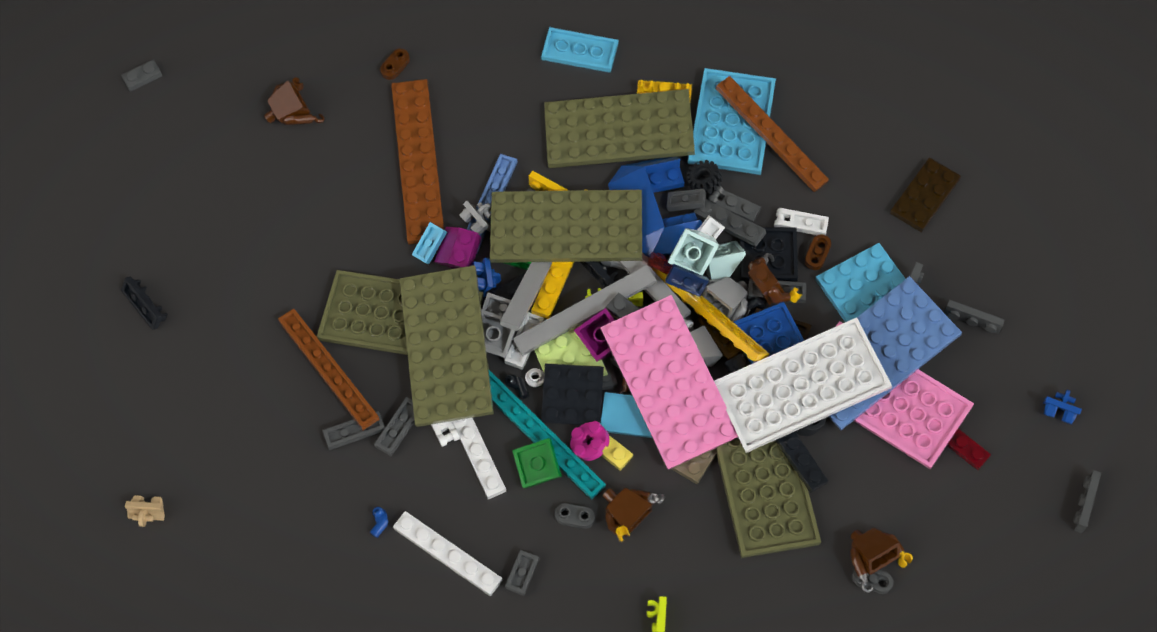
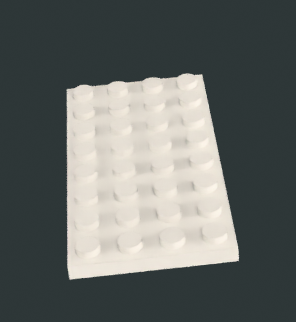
M857 317L714 381L727 407L726 411L745 453L892 388V384Z

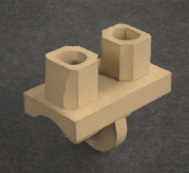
M134 495L131 501H126L125 503L128 518L138 521L140 527H145L147 521H164L165 514L161 497H153L151 502L148 503L145 502L144 497Z

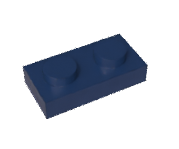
M673 264L665 282L700 297L709 280L705 276Z

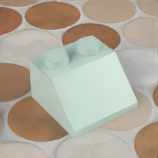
M685 228L668 263L676 264L703 276L719 243L715 238L701 231Z

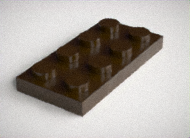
M929 157L893 206L890 214L922 233L957 185L961 175Z

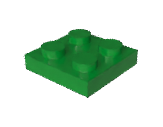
M550 438L512 450L524 489L562 477Z

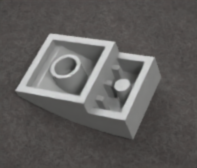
M487 293L483 308L481 309L486 352L506 358L516 331L501 326L500 320L511 300Z

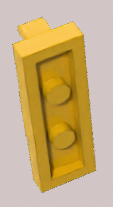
M638 80L637 94L689 89L691 102L692 84Z

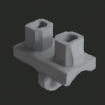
M466 201L463 204L466 208L459 214L466 223L475 218L477 221L470 228L479 235L485 230L490 232L491 225L484 217L491 218V205L489 203L483 205L479 202L477 204L479 209L477 210L473 204Z

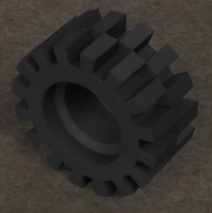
M705 160V163L699 161L700 164L698 165L697 163L693 164L694 168L690 167V171H687L686 176L691 190L704 188L705 192H709V194H712L713 189L715 191L718 190L717 186L720 187V182H722L718 166L713 161L709 163L708 160ZM710 175L707 179L699 181L701 177Z

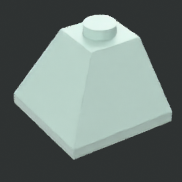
M737 241L719 244L706 268L710 279L730 277L745 257V251Z

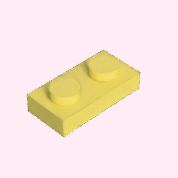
M609 436L608 447L605 446L601 456L621 471L632 459L633 454Z

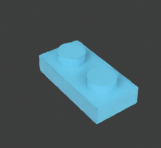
M430 222L412 255L426 264H430L447 231Z

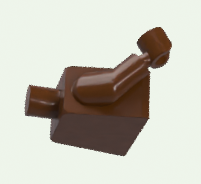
M297 77L293 78L292 83L287 81L275 87L271 97L268 99L272 110L264 115L270 124L278 119L284 125L313 123V121L322 123L324 116L319 114L322 120H319L316 116L310 114L311 112L299 92L303 89V83H300V79Z

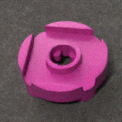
M588 422L572 430L570 446L571 450L579 458L585 461H592L603 454L602 451L605 446L608 447L610 441L609 433L599 422ZM590 438H594L593 440H591V444L588 445L587 441Z

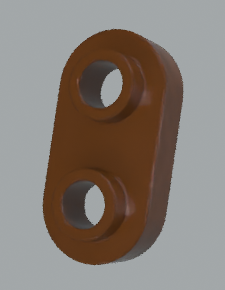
M400 48L392 52L381 65L383 78L393 80L403 71L410 61L407 50Z
M817 235L814 237L805 258V264L809 269L819 270L823 267L831 247V240L828 236Z

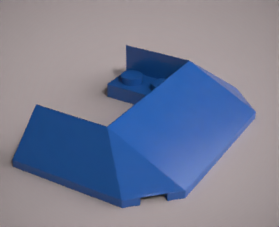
M678 157L657 158L623 165L608 184L609 190H642V253L649 258L672 254L685 228L698 230L702 224L701 220H697L695 213L666 219L661 217L654 193L684 187L685 182L680 171V158Z

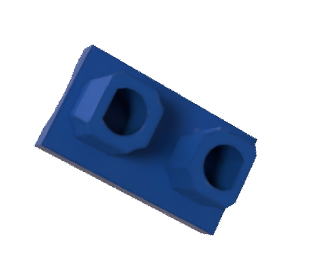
M484 258L482 262L473 261L470 265H475L479 291L483 292L484 297L487 296L488 290L495 288L496 284L501 281V275L496 273L494 269H491L490 258Z
M1066 389L1064 394L1056 392L1055 397L1061 399V401L1047 396L1043 402L1045 404L1044 415L1054 418L1057 409L1063 410L1064 414L1061 421L1068 424L1073 423L1076 416L1080 415L1082 409L1067 404V402L1074 404L1076 398L1069 396L1070 390Z

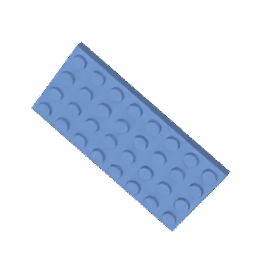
M910 276L857 317L892 384V388L828 416L840 431L962 335L959 328Z

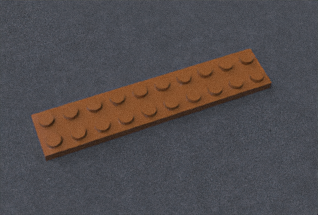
M427 79L391 83L408 245L418 244L430 222L444 230Z

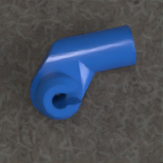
M381 507L374 508L372 512L376 524L370 533L376 538L380 536L388 525L387 513Z

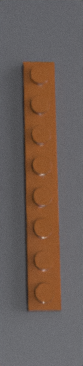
M731 76L716 86L715 89L813 192H816L828 182L829 179Z
M292 309L278 318L279 323L362 430L377 422L379 416L297 311Z

